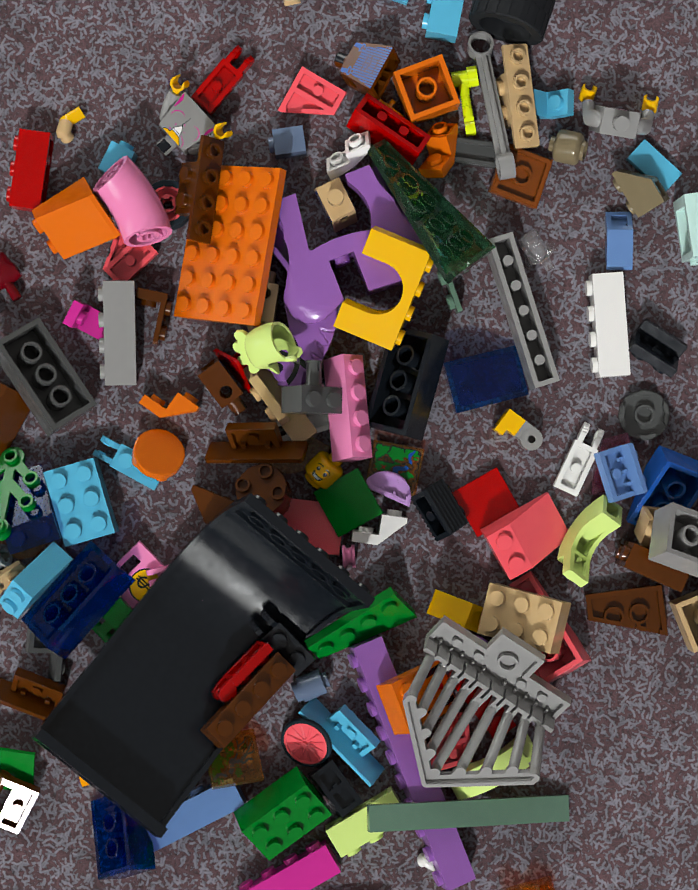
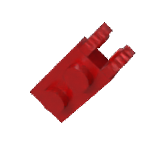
M239 45L225 59L223 58L191 96V99L210 116L242 80L243 75L255 61L250 55L238 69L231 65L239 58L243 51Z
M256 641L212 689L213 698L225 703L234 698L237 694V687L244 685L251 678V673L257 666L260 667L268 661L269 654L274 649L266 642Z

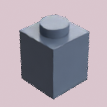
M303 125L272 129L273 137L268 138L270 153H275L276 160L307 155Z

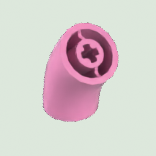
M123 156L102 175L95 184L93 193L103 202L113 216L123 241L127 246L143 247L161 242L172 234L168 215L146 176L128 156Z

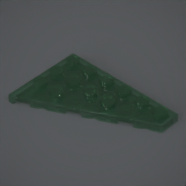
M386 139L371 146L368 150L369 156L441 276L448 284L494 250L495 246Z

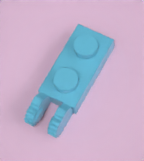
M103 435L100 441L109 447L117 449L114 458L96 449L92 455L155 491L160 481L144 475L132 464L133 449Z

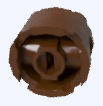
M263 463L248 468L235 482L237 499L250 493L253 495L257 494L267 502L266 506L274 513L278 512L284 515L288 511L293 493L290 484L280 471L270 464Z

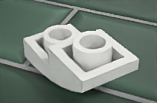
M369 131L352 135L349 139L345 140V151L335 152L326 159L327 174L331 180L348 172L367 155L371 149Z

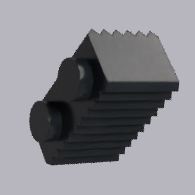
M443 478L428 485L411 497L413 505L419 510L421 518L424 519V523L427 524L429 531L432 532V536L435 537L437 542L452 535L469 523L465 517L464 509L458 505L452 495L450 486L444 482Z

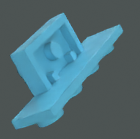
M317 698L308 701L298 712L302 718L313 720L326 730L331 739L332 749L369 787L375 783L385 768L369 752L377 747L380 740L352 710L344 704L331 714Z

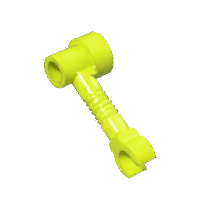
M475 65L466 67V70L451 72L454 87H459L466 137L476 135L469 90L471 87L479 86L477 67Z

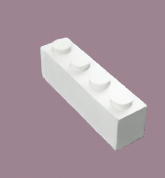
M623 272L591 274L588 276L589 280L585 281V294L590 296V306H587L586 311L588 322L592 321V332L588 334L589 346L594 348V357L590 359L591 372L595 373L596 378L631 375Z

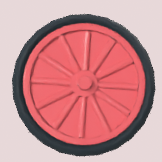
M306 718L294 719L289 721L281 732L282 747L287 756L297 764L305 767H318L329 759L332 751L331 739L326 730L315 721Z

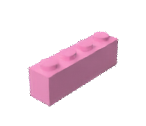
M340 354L323 360L325 387L342 388V414L328 415L332 462H355L372 458L363 355Z

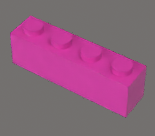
M326 839L321 842L315 840L305 847L306 851L299 855L296 853L290 854L283 860L284 864L277 868L274 866L266 868L260 873L261 877L254 881L248 879L241 883L238 888L239 890H311L341 872V865Z

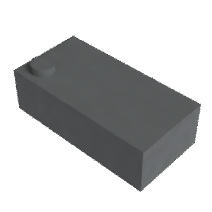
M39 317L0 339V366L48 437L87 414L97 405Z

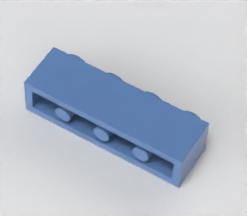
M232 774L233 777L231 779L219 777L220 780L221 778L223 779V784L220 781V785L224 786L217 787L212 783L206 787H203L202 784L194 787L190 795H188L165 826L168 830L162 838L155 837L139 824L152 853L236 811L244 805L247 800L239 784L236 781L233 783V780H236L234 774Z

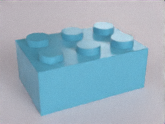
M90 458L43 472L65 547L119 531L98 458Z

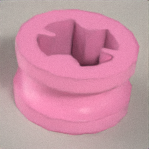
M352 544L349 548L342 545L344 568L348 565L356 568L355 544Z

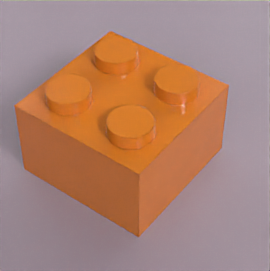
M442 54L393 72L392 80L406 118L414 125L458 110L460 100Z

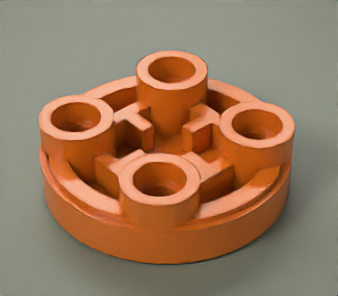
M151 429L142 433L135 441L132 450V464L144 475L157 481H166L169 477L175 475L180 470L185 458V450L179 438L163 429Z

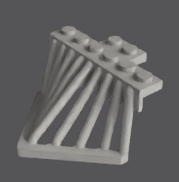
M444 615L426 634L423 648L426 655L402 701L422 786L433 788L534 785L540 779L545 730L550 733L554 731L555 719L571 705L572 698L534 674L545 662L546 655L504 627L487 643ZM434 661H440L419 704H417L418 693ZM452 669L448 680L422 726L421 718L427 714V710L446 672ZM466 678L427 745L426 738L432 734V729L456 685ZM478 686V689L431 766L430 760L436 755L437 748L468 695ZM492 695L457 766L452 771L441 772L443 765L475 712ZM506 704L482 767L477 771H467V767L495 713ZM519 712L521 716L509 765L505 770H493L511 721ZM533 721L535 723L530 769H519L529 724Z

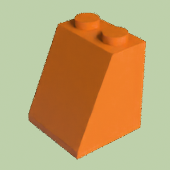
M82 177L31 210L35 218L32 220L34 227L40 234L45 232L49 238L46 241L49 248L54 254L59 252L63 259L84 252L121 235L112 217L99 198L93 193V189L85 177Z

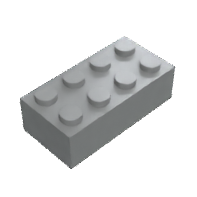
M674 502L655 510L648 560L698 577V512Z

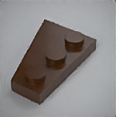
M661 584L584 594L587 620L668 636Z

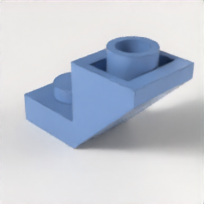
M605 212L606 270H632L631 212Z

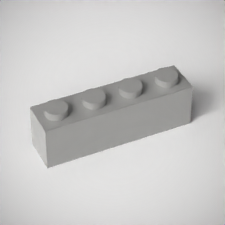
M103 280V286H98V301H103V312L98 314L99 328L104 327V338H99V353H104L105 364H100V379H105V386L137 385L135 280Z

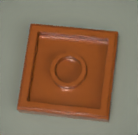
M509 143L510 151L513 153L515 160L516 178L499 180L497 170L495 169L488 192L523 206L537 209L553 160L523 148L514 149V145Z

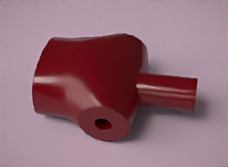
M0 252V291L6 289L12 301L15 302L22 295L14 282L22 277V273L4 252Z

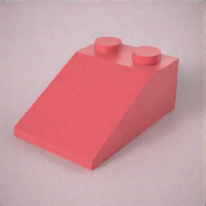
M548 492L480 529L501 569L510 581L532 569L560 546L568 531Z

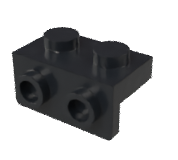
M644 319L631 335L628 351L636 359L644 360L652 365L658 373L666 374L672 378L678 370L679 358L686 351L687 344L649 319Z

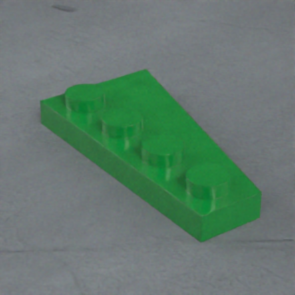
M389 587L374 597L375 600L369 608L349 612L306 639L305 643L311 652L319 659H322L417 618L414 609L392 587Z

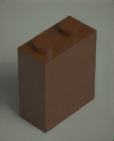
M625 540L624 544L620 543L614 554V557L617 558L615 564L682 593L689 574L648 560L649 549Z

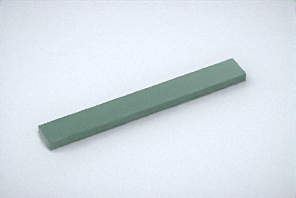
M567 794L367 805V831L370 833L570 821L569 795Z

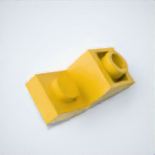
M435 589L427 614L440 619L445 615L460 626L477 633L483 607Z

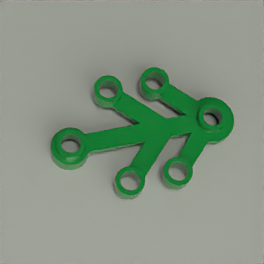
M19 447L7 448L0 456V475L4 473L3 479L0 481V541L6 540L12 532L10 524L6 521L11 493L18 500V505L23 511L30 512L36 507V501L32 495L26 494L14 481L15 472L17 471L23 477L25 485L30 489L38 487L41 482L38 474L35 471H30L25 465L26 456ZM35 477L32 482H28L31 478ZM31 500L28 505H24L26 501Z

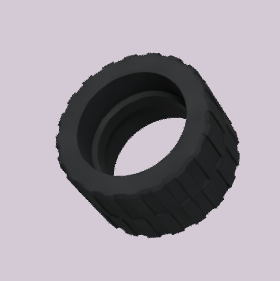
M474 0L468 18L477 30L489 33L496 40L511 44H527V46L537 45L544 39L556 0Z

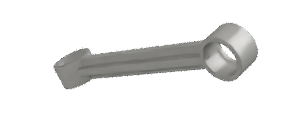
M477 31L469 37L467 52L470 58L476 61L495 151L497 175L499 180L516 178L515 160L509 147L490 57L493 52L494 40L489 33ZM476 40H484L489 44L490 48L486 52L480 53L476 52L471 44Z

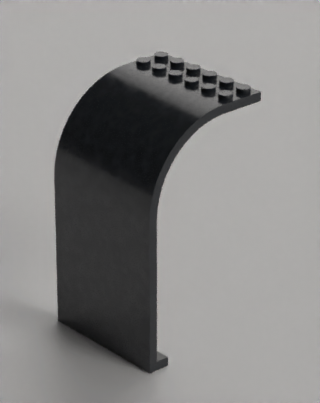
M250 493L228 505L183 548L151 585L31 736L34 741L155 837L162 838L168 830L165 826L223 749L215 746L200 729L225 703L213 698L212 689L256 641H262L261 637L250 627L249 622L255 619L268 632L272 626L260 614L266 608L278 621L281 620L305 645L306 639L321 631L336 618L348 612L369 608L375 600L369 594L370 590L364 584L356 583L349 577L350 573L344 567L331 562L328 559L329 555L323 549L315 548L308 542L309 538L303 532L290 527L287 524L288 520L282 514L274 513L266 506L267 502L257 494L253 495Z

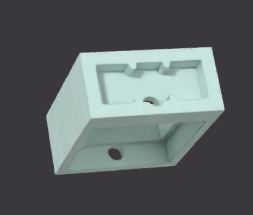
M698 192L684 194L673 202L682 263L690 262V266L698 265Z

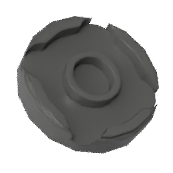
M642 389L631 392L623 399L619 406L618 420L620 427L628 436L634 439H654L669 424L670 411L668 404L664 398L652 390Z

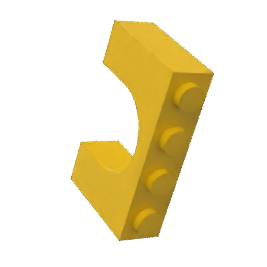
M376 225L371 228L362 254L384 262L398 272L403 284L401 300L390 309L376 310L346 298L342 302L333 326L391 351L396 344L400 346L406 331L402 330L405 320L410 322L416 308L412 306L415 296L420 298L426 284L422 282L424 273H430L436 258L431 257L434 250Z

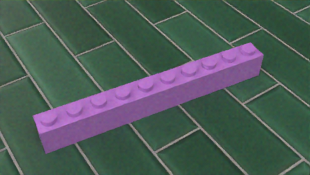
M373 636L348 647L350 652L347 655L349 663L358 672V686L362 693H366L369 700L366 703L367 709L371 717L375 716L378 724L376 732L379 739L385 742L388 749L385 751V755L391 766L394 765L397 772L394 778L399 789L404 790L406 796L404 803L444 801L445 797L441 787L426 788L422 786L410 734L394 735L376 687V685L397 676L382 636ZM457 828L415 830L419 838L422 837L425 844L423 848L425 858L428 862L432 861L435 871L432 872V876L438 887L441 886L445 890H453L476 879Z

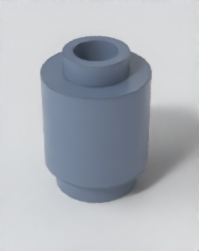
M319 669L297 677L296 681L291 683L298 702L303 700L307 702L328 693L327 687L331 686L326 672L320 673Z

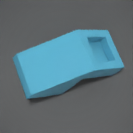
M566 88L545 92L533 89L537 119H558L574 116V90Z

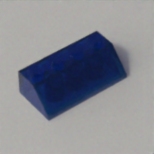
M90 541L21 620L46 648L66 659L132 585L135 579L98 545Z

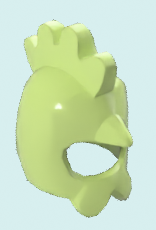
M279 321L260 325L250 332L237 330L234 333L237 341L233 343V349L241 354L237 360L241 365H248L249 371L253 374L257 373L260 369H269L275 374H280L278 362H295L303 354L302 348L296 346L289 328ZM287 350L288 356L285 357L280 351Z

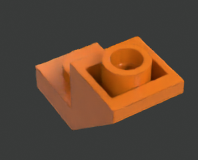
M438 122L428 131L427 134L432 137L426 145L429 156L419 168L421 178H444L454 165L458 135L457 123Z
M178 392L167 408L164 407L166 402L155 394L151 397L144 394L139 401L141 405L160 418L196 413L201 409V407L196 405L199 400L188 392L184 395Z

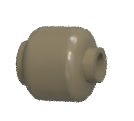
M561 129L556 136L551 137L548 151L552 152L554 161L575 166L579 161H584L588 149V141L585 140L584 135L580 132Z

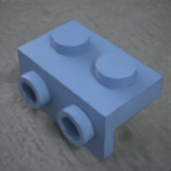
M632 442L594 453L608 503H614L648 491L646 479L642 474L638 461V453Z

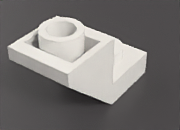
M387 509V513L380 515L378 533L373 532L374 528L359 526L358 530H352L351 541L378 545L407 524L408 518L402 516V511Z

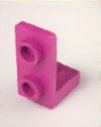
M74 300L63 324L71 328H77L98 340L99 338H104V327L99 328L98 314L101 311L82 301Z

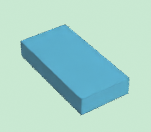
M645 139L626 159L640 173L657 177L665 191L682 175L672 163Z

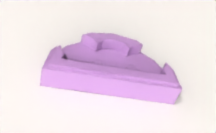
M380 471L366 479L370 490L403 505L410 506V487L399 474L391 471Z

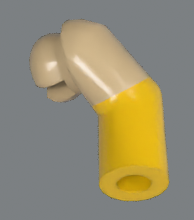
M79 106L59 119L56 135L65 144L74 139V135L71 132L73 125L86 118Z

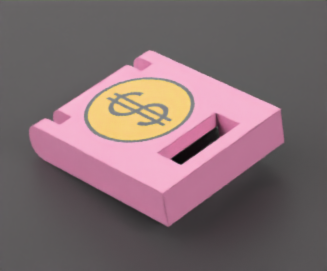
M139 540L102 578L134 608L150 588L148 580L158 578L157 574L147 576L146 570L162 567L164 564ZM135 555L141 562L123 578L117 570L129 558Z

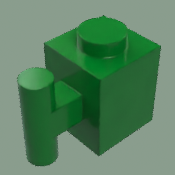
M117 594L99 612L105 621L101 624L94 617L87 625L106 643L112 636L109 631L112 628L116 631L133 608Z

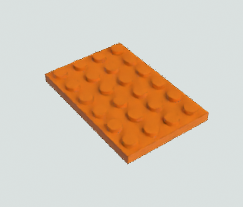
M221 165L210 244L186 240L174 310L175 317L254 327L261 325L287 170L269 167Z

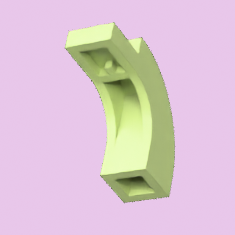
M605 494L594 500L578 515L565 534L559 548L557 560L563 564L562 574L580 587L589 583L590 562L596 547L608 534L621 527L623 508L616 502L608 503Z
M528 734L519 769H527L529 767L528 763L531 762L533 743ZM515 738L500 749L493 770H505L507 768ZM485 758L469 763L467 771L480 770ZM497 786L451 788L457 799L462 800L477 796Z

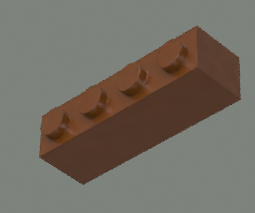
M279 652L270 654L268 661L258 667L251 674V678L237 689V694L234 698H231L229 702L226 701L200 729L218 748H225L296 671Z

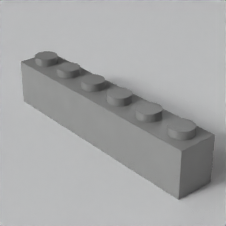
M510 232L490 238L483 245L529 390L560 381L514 234Z

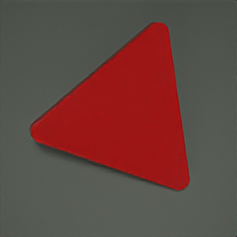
M217 348L214 349L215 355L247 393L250 394L249 389L251 387L243 370L248 365H241L237 360L240 353L237 352L230 356Z

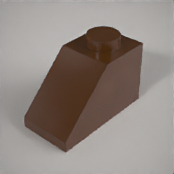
M196 484L191 488L205 524H208L218 513L234 502L232 499Z

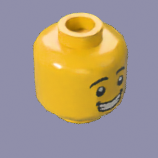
M320 451L306 464L305 478L316 489H327L337 479L342 477L343 469L341 464L343 462H332V452L329 454L325 451Z

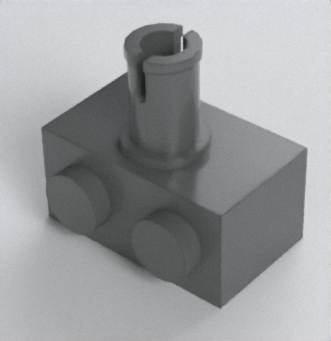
M321 360L305 361L306 384L282 387L281 413L342 414V388L325 387L324 384H321Z

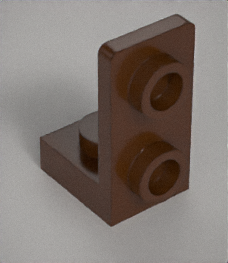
M137 287L135 298L141 300V305L156 308V305L160 304L152 342L154 345L160 346V342L166 340L168 326H165L164 323L166 315H171L173 301L169 300L170 295L168 293Z

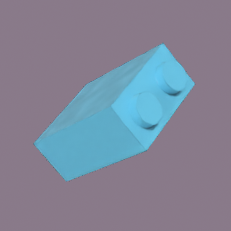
M53 541L12 580L0 598V604L3 609L18 619L59 579L73 558Z

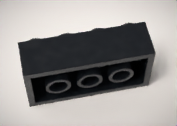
M402 328L406 333L401 345L396 344L392 351L386 348L384 350L368 408L369 426L380 431L422 441L449 340L432 333Z

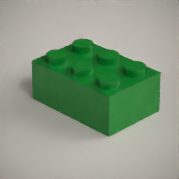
M297 766L234 811L242 833L269 861L332 815L322 794Z

